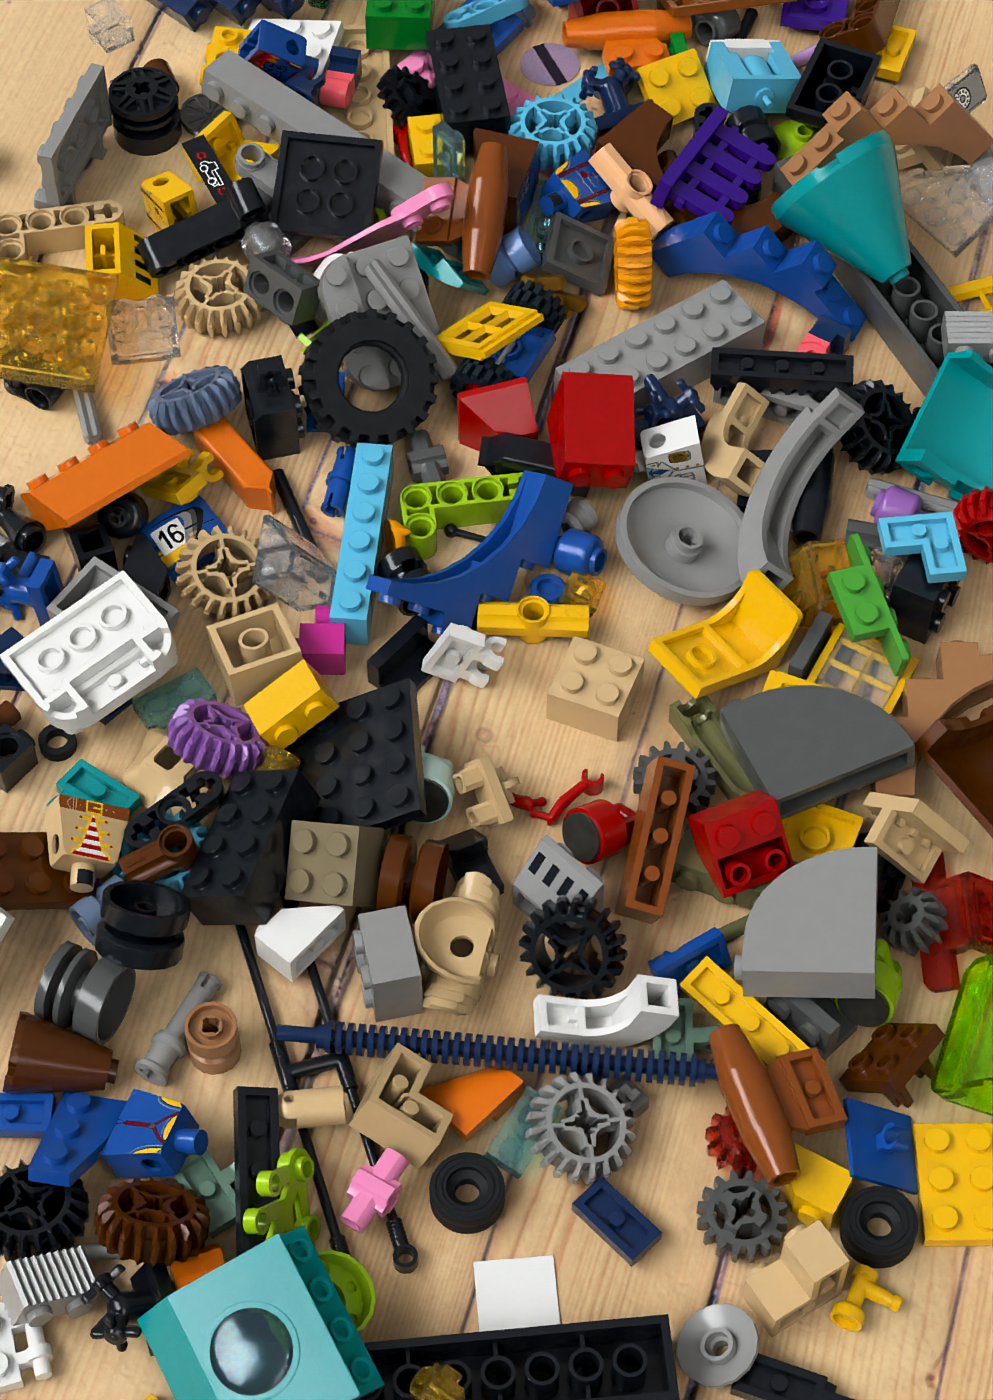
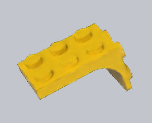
M754 569L748 572L737 594L722 610L706 620L653 638L647 650L695 699L778 668L803 618V614L759 569Z

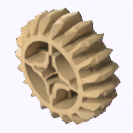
M229 254L225 259H218L214 255L213 260L210 261L201 257L200 265L190 263L188 271L181 272L180 280L176 281L174 302L180 319L185 321L188 329L195 328L199 335L208 331L211 338L216 333H222L226 338L228 332L234 331L240 335L242 327L251 329L253 321H260L261 312L265 311V307L259 306L253 298L246 293H242L250 264L245 265L242 257L235 261H232Z
M218 525L213 527L211 535L203 529L198 534V540L191 537L186 544L188 549L183 548L179 553L178 557L181 562H177L175 571L180 576L176 579V586L184 587L181 592L182 599L193 598L190 604L191 611L199 607L204 609L202 613L203 619L208 618L210 613H215L216 621L220 622L223 621L225 615L232 618L238 616L239 613L244 614L252 611V609L262 608L264 605L262 599H269L272 591L269 587L274 584L275 577L269 573L273 571L274 562L265 561L269 555L268 549L257 550L260 543L259 538H255L251 542L246 539L248 536L247 530H243L240 536L234 534L232 525L228 526L226 533H222ZM214 552L213 564L205 566L204 570L197 571V562L203 556ZM231 553L237 555L242 560L234 558ZM247 578H253V587L245 594L236 597L237 584L244 583ZM207 588L216 590L220 596L210 592Z

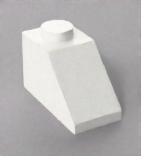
M339 905L281 909L273 918L269 917L267 924H261L257 928L254 935L257 955L293 982L346 930L345 910Z

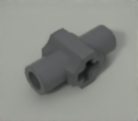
M421 429L411 433L407 437L411 451L406 452L412 481L422 480V483L446 481L444 475L449 474V466L443 445L433 446L430 435L426 430Z

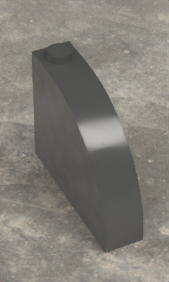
M814 685L780 687L752 695L745 699L733 700L725 707L720 708V730L754 790H759L775 797L781 820L914 767L915 744L904 728L885 710L871 701L843 690Z

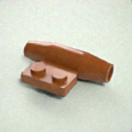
M484 142L481 144L469 184L456 177H424L422 191L439 183H450L455 198L450 202L451 207L446 211L438 214L431 213L423 218V224L417 227L415 242L424 246H452L453 243L462 239L463 275L472 280L483 281L490 279L503 239L509 194L508 148L497 142Z
M728 1024L719 1027L710 1034L709 1041L718 1083L741 1140L771 1187L789 1184L801 1175L792 1131L805 1133L807 1136L844 1127L848 1120L817 1047L779 1055L766 1068L738 1024Z

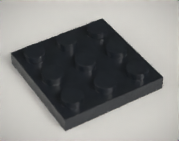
M282 130L269 223L270 232L347 240L372 226L384 148L383 140Z

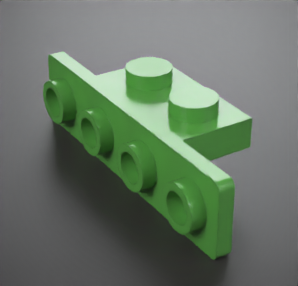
M858 533L852 534L844 550L850 568L829 572L826 581L851 643L878 637L893 675H902L911 658L909 644L906 639H902L897 628L896 613L892 607H888L884 597V584L881 577L876 576L871 565L872 557L866 544L863 545Z

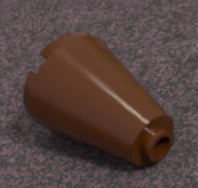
M20 1011L9 1056L7 1075H5L3 1092L18 1094L104 1091L106 1083H115L119 1060L112 1059L113 1050L33 1014Z

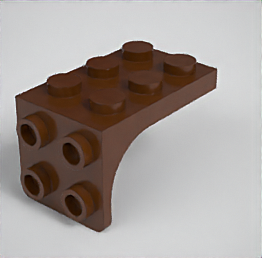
M0 832V907L5 911L69 909L83 897H89L90 895L95 897L94 890L88 893L72 891L70 889L71 872L51 867L47 832Z

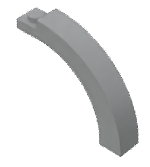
M837 387L814 410L807 406L793 421L771 452L754 484L739 532L738 568L742 584L748 572L754 569H759L781 591L794 579L789 566L788 539L791 522L799 499L813 472L825 455L865 413L862 405Z

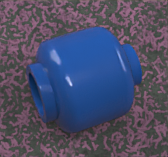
M570 528L557 538L552 555L554 557V566L560 573L578 580H589L602 572L607 561V550L604 548L600 537L577 528Z

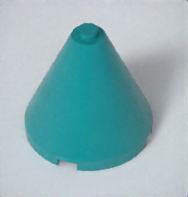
M884 129L874 132L835 154L837 158L821 169L816 167L781 195L770 209L778 223L810 242L818 240L827 252L878 282L885 284L889 281L893 286L910 274L907 269L912 265L895 144Z

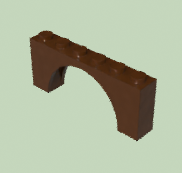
M647 99L597 140L595 153L606 144L611 143L632 170H641L649 176L653 184L651 193L654 194L659 180L664 175L658 162L657 153L670 138L674 117L652 100ZM773 192L758 202L745 205L740 210L727 207L734 213L731 227L738 235L766 225L769 226L781 242H784L794 233L778 223L771 212V206L781 196L777 192ZM671 199L664 206L665 210L674 219L675 222L673 224L675 226L699 217L684 207L681 210L674 207L675 202Z

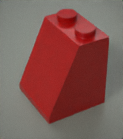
M562 372L546 418L556 478L572 483L574 487L627 488L636 466L633 376Z

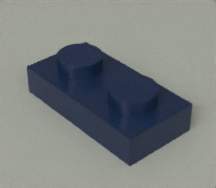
M602 1176L572 1203V1211L631 1267L661 1240L662 1232Z

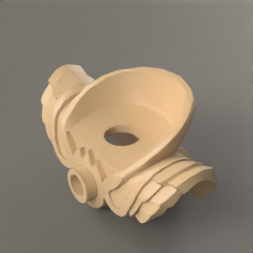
M466 872L465 876L457 882L456 889L451 897L431 902L419 913L414 923L413 939L419 957L423 960L420 970L421 978L423 981H426L423 994L425 998L422 1008L441 1010L457 1016L469 1015L473 1012L474 1005H477V1002L480 1001L484 983L487 981L488 976L495 977L497 974L500 954L493 952L499 932L501 898L499 896V889L492 883V880L480 872ZM460 938L468 939L474 946L473 952L466 957L455 956L450 950V946L455 940Z

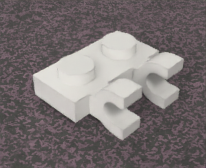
M450 623L423 658L421 671L454 683L459 678L468 680L472 685L483 689L489 682V675L481 673L477 668L485 671L487 668L498 671L503 665L504 658L495 655L492 650L500 653L506 646L507 639L493 636L485 641V634L474 631L468 626Z

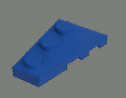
M64 1092L30 1162L28 1181L71 1187L99 1160V1153L103 1150L127 1101L91 1096L85 1093Z

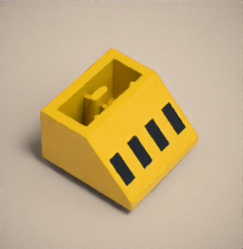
M119 222L85 225L86 277L91 303L159 298L158 278L150 276L137 250L138 243L146 238L145 236Z

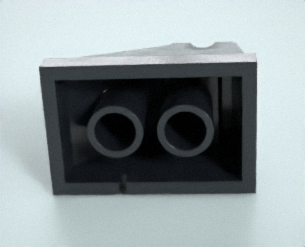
M820 37L786 106L785 116L789 117L792 121L805 124L807 128L819 132L828 123L822 114L846 91L865 106L873 81L881 66L882 55Z

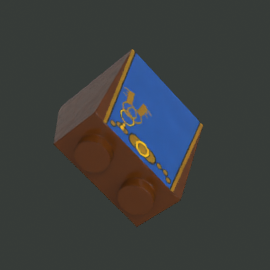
M475 128L473 132L474 164L480 146L484 142H497L508 148L509 194L503 235L518 226L524 227L538 192L539 141Z

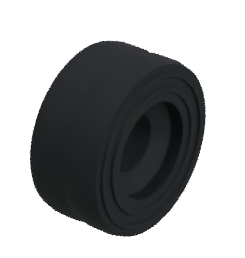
M472 1152L457 1153L443 1160L432 1174L429 1185L431 1209L436 1219L447 1229L460 1234H474L486 1230L500 1217L505 1204V1182L499 1168L487 1157ZM464 1184L474 1185L479 1190V1196L472 1202L460 1201L455 1195L457 1188Z
M885 1186L867 1187L855 1193L844 1207L839 1227L841 1242L847 1253L860 1264L879 1269L892 1267L903 1261L910 1254L918 1233V1217L912 1203L899 1191ZM873 1218H882L888 1222L891 1231L885 1236H875L868 1230L867 1222Z

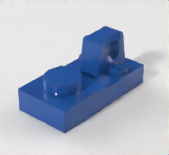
M713 927L682 945L680 949L673 953L666 950L663 954L652 960L650 959L648 965L653 976L676 979L677 994L679 996L684 993L679 984L706 956L722 970L732 965L724 934L716 927Z

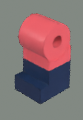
M332 46L329 54L330 62L325 73L326 83L320 89V104L322 106L348 109L362 76L361 50Z
M821 315L796 352L845 355L849 349L852 329Z

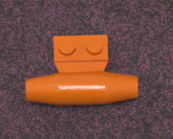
M660 9L599 12L563 21L562 24L564 47L603 51L602 60L608 76H612L616 72L608 64L611 61H616L619 57H622L635 71L639 67L670 57L666 45L670 44V33L683 32L685 40L690 39L692 35L691 16L673 18L667 10Z

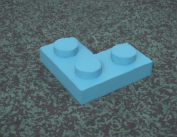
M952 511L878 519L877 529L884 557L921 553L928 583L966 579L967 568Z

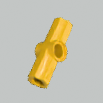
M527 596L519 603L478 602L477 632L485 635L519 636L522 641L530 644L540 643L547 637L573 638L577 636L588 638L589 605L548 604L545 599L539 596Z

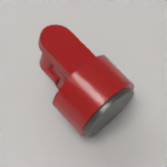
M603 799L573 808L566 813L563 819L562 835L564 843L571 850L575 859L583 864L590 865L615 856L622 852L626 845L630 844L636 812L622 803L612 804Z

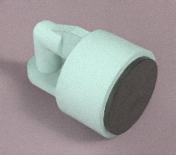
M421 745L427 816L413 821L418 823H434L447 816L451 810L456 789L452 780L454 766L448 759L424 752L425 746Z

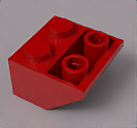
M755 790L687 816L697 854L723 898L774 880L794 866L777 802L773 796Z

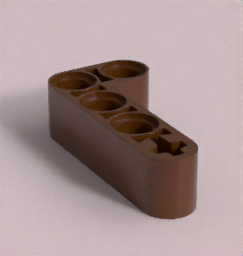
M856 0L851 17L828 24L819 32V37L876 54L887 44L900 0Z

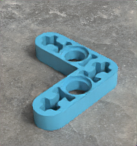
M475 0L447 13L442 19L444 28L492 24L526 8L529 5V0Z

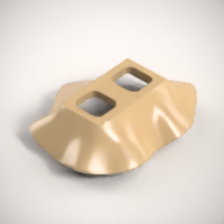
M152 728L147 731L141 750L123 774L125 785L140 795L141 801L147 809L184 783L185 778L196 768L191 763H184L183 757L169 770L154 761L165 748L170 747L167 744L169 738L166 736L168 732L166 729ZM227 776L226 779L221 778L225 794L233 779L230 776ZM205 786L199 789L200 793L204 792L208 796L213 793V789H207ZM187 797V799L190 801L191 807L195 808V801L192 803L190 797ZM174 806L170 808L174 816L181 809H183L186 812V810L180 806ZM219 807L200 820L201 826H206L210 829Z

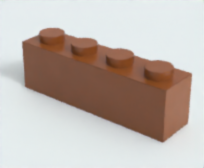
M659 755L647 765L614 914L650 924L663 917L696 768L695 765Z

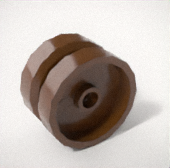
M393 833L386 846L380 870L376 911L403 905L406 906L407 910L409 904V917L414 925L419 913L431 902L443 899L449 861L448 842L427 839L421 846L417 857V844L413 836Z

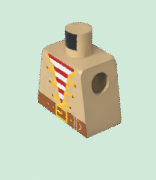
M59 794L45 809L49 862L54 869L71 872L70 889L78 893L93 891L94 877L103 878L115 867L121 850L130 809Z

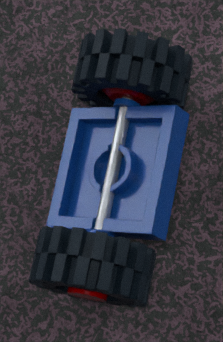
M522 280L512 286L502 303L536 309L538 313L543 314L544 321L483 361L465 358L450 380V390H454L452 393L454 398H457V393L522 377H526L527 382H530L555 343V334L566 318L564 313L566 310L565 306L559 305L562 301L559 296L555 298L552 296L554 291L550 288L548 291H545L543 289L544 285L541 283L534 286V282L528 280L526 284Z

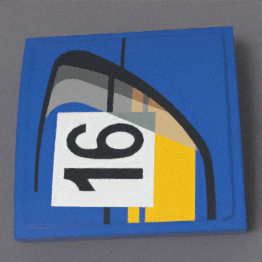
M199 495L190 503L176 505L145 525L140 533L146 535L168 569V575L176 583V579L180 574L175 571L177 562H181L178 557L181 549H188L186 546L187 541L191 537L198 540V534L203 529L211 535V531L216 525L219 526L222 533H226L227 528ZM214 552L203 556L197 562V571L205 564H213Z

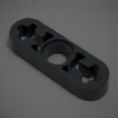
M212 771L196 773L131 820L124 831L129 850L133 852L158 839L161 831L158 825L155 826L154 821L157 819L162 829L173 824H181L189 829L217 809L225 796L224 786L219 775ZM205 786L207 789H213V793L208 796L204 792L200 793L199 789ZM187 797H190L192 803L195 801V808L191 807L190 801L187 799ZM180 806L186 810L184 817L178 821H169L164 818L166 811L171 807ZM143 832L145 835L149 834L151 838L145 842L141 838L137 839L136 835Z

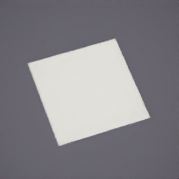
M553 1255L473 1262L479 1332L560 1324Z

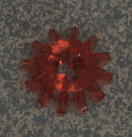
M727 1106L725 1107L724 1115L715 1113L712 1116V1126L706 1129L705 1139L709 1142L706 1150L708 1157H718L716 1161L718 1170L729 1164L732 1166L731 1171L735 1170L737 1174L740 1172V1167H744L747 1172L749 1170L755 1173L757 1165L742 1140L738 1142L740 1135Z

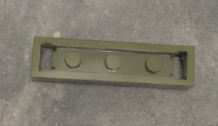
M707 695L698 699L692 696L686 704L682 705L680 700L672 703L669 711V723L690 750L695 746L699 748L698 758L709 756V767L716 770V784L727 799L731 800L755 791L720 730V713ZM697 713H700L699 715H697V716H695V717H693V718H689V717H691V716H693V715H695V714H697Z

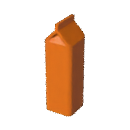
M225 417L220 418L218 422H213L207 427L199 428L193 432L197 450L200 453L203 451L212 453L215 459L210 462V465L223 471L225 476L222 478L247 507L268 510L273 515L276 514L274 472Z

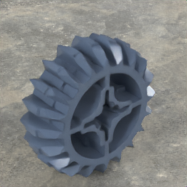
M214 365L212 367L205 366L200 370L194 369L190 373L182 374V376L172 379L171 382L162 385L159 390L152 394L147 405L150 412L149 416L152 423L166 434L175 436L178 433L184 435L189 431L195 432L199 428L207 427L213 422H218L220 418L228 416L230 411L236 409L242 400V392L239 388L241 387L237 376H234L232 369H229L227 366Z

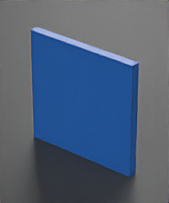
M848 1097L843 1099L844 1111L848 1118L845 1128L850 1177L905 1193L917 1194L918 1184L911 1117Z

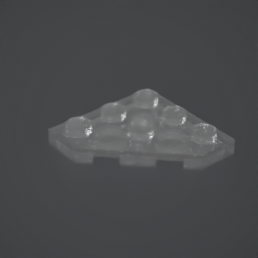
M993 162L990 163V166L971 167L970 164L943 167V170L936 171L912 169L900 179L904 213L955 258L993 222Z

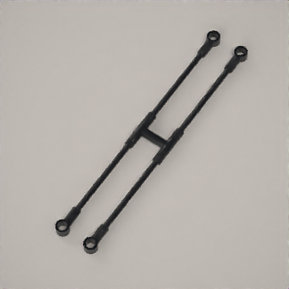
M285 880L280 892L284 908H298L299 901L284 899ZM235 925L271 1041L269 1047L283 1092L299 1090L296 1079L336 1068L341 1086L343 1085V1092L348 1095L354 1114L360 1104L357 1093L359 1086L349 1055H346L345 1047L342 1055L335 1054V1046H333L331 1054L328 1053L291 1064L285 1042L276 1040L277 1026L246 926ZM314 960L307 967V971L324 1024H327L328 1021H334ZM298 1129L303 1148L308 1152L314 1163L313 1181L331 1236L329 1239L331 1249L350 1255L346 1238L341 1234L309 1129ZM360 1133L369 1164L374 1167L379 1160L374 1142ZM393 1207L391 1212L386 1214L388 1220L386 1227L394 1249L393 1265L399 1273L410 1274L418 1266V1252L415 1247L409 1244L402 1219L397 1217L395 1207ZM408 1254L413 1257V1260L404 1264L398 1258L401 1255Z

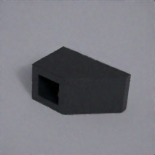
M93 518L63 528L79 572L94 556L118 571L115 550L103 521Z
M138 532L133 545H128L125 550L122 570L134 582L167 602L171 593L168 569L146 535Z

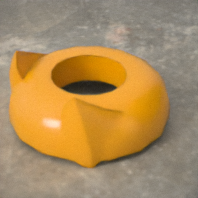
M387 519L385 523L387 554L397 548L405 547V536L411 532L394 519Z

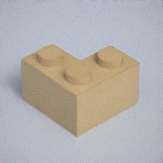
M397 1043L378 1067L349 1126L384 1148H390L400 1153L410 1164L419 1169L440 1144L454 1114L419 1093L432 1063Z
M817 1220L808 1227L805 1224H800L793 1228L784 1237L785 1241L780 1259L770 1265L766 1262L760 1263L746 1275L742 1297L771 1337L842 1293L850 1260L820 1220Z

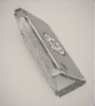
M975 63L971 64L944 86L969 113L981 105L987 98L978 65Z

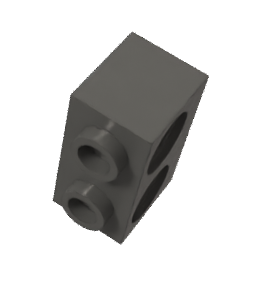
M274 249L252 256L243 292L253 298L256 304L267 308L277 315L283 323L293 326L315 318L320 302L317 292L320 280Z

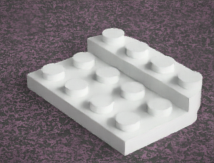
M122 570L0 654V659L38 706L46 720L51 725L63 729L67 734L73 735L97 723L160 679L170 668L176 665L178 654L175 639L165 618L126 572Z

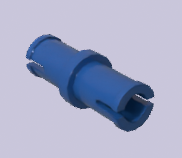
M343 446L337 449L333 470L328 473L326 478V485L328 487L321 505V511L330 517H334L336 509L337 517H341L344 513L356 449L350 446H346L345 455L343 454L345 449Z

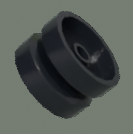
M131 880L119 881L108 885L102 894L100 916L103 919L97 924L94 941L95 950L110 962L131 969L162 970L177 965L183 955L185 944L183 931L189 922L190 900L183 893L155 882Z

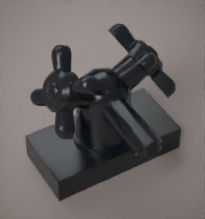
M144 1263L130 1278L133 1288L131 1291H120L113 1283L126 1270L122 1264H117L110 1272L99 1275L91 1284V1289L81 1297L84 1305L90 1302L97 1294H100L107 1302V1313L91 1329V1338L105 1339L108 1343L116 1345L119 1352H125L128 1346L127 1337L138 1338L142 1333L140 1327H127V1325H139L137 1319L166 1296L173 1293L166 1264L156 1263L153 1267L150 1263ZM147 1342L150 1356H154V1354H153V1352H152V1350H151V1348H150V1346H149V1344H148V1342Z

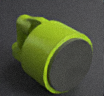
M877 939L875 999L835 998L836 1006L841 1014L860 1026L879 1027L888 1023L893 1017L903 992L900 963L892 959L888 943L885 940Z

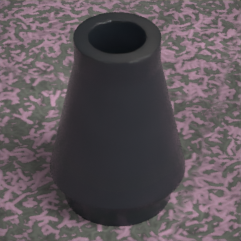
M5 508L0 512V526L17 550L35 551L36 553L42 549L47 540V534L42 523L16 512L13 508Z

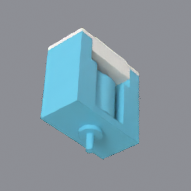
M725 39L710 40L703 70L710 88L722 108L729 111V113H733L741 107L754 105L761 108L763 113H786V106L801 78V74L780 40Z

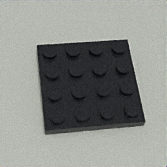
M410 678L339 702L338 705L340 707L329 714L324 720L316 724L281 752L277 751L278 770L299 769L321 797L311 822L376 827L386 830L427 816L416 684Z

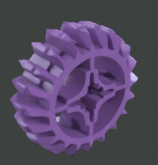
M198 698L197 701L187 699L186 703L179 704L167 727L168 732L166 736L169 738L167 744L174 748L173 753L175 755L183 757V762L191 763L196 767V770L212 771L222 779H226L227 776L233 778L235 772L259 771L270 750V744L259 735L248 714L241 711V707H232L228 702L226 704L219 703L216 699L207 701L204 698Z

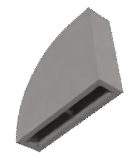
M853 847L819 854L789 868L766 887L749 913L745 925L742 955H735L734 977L735 980H742L744 997L875 999L878 897L877 847Z

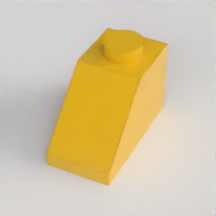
M794 1142L801 1175L793 1182L783 1186L791 1212L796 1214L799 1220L808 1226L820 1220L825 1228L830 1231L852 1190L854 1178L850 1177L849 1170Z

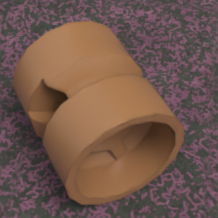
M213 1001L201 1003L194 1007L187 1015L184 1023L190 1060L195 1068L203 1073L216 1075L229 1071L237 1064L242 1052L235 1014L231 1008L223 1003Z

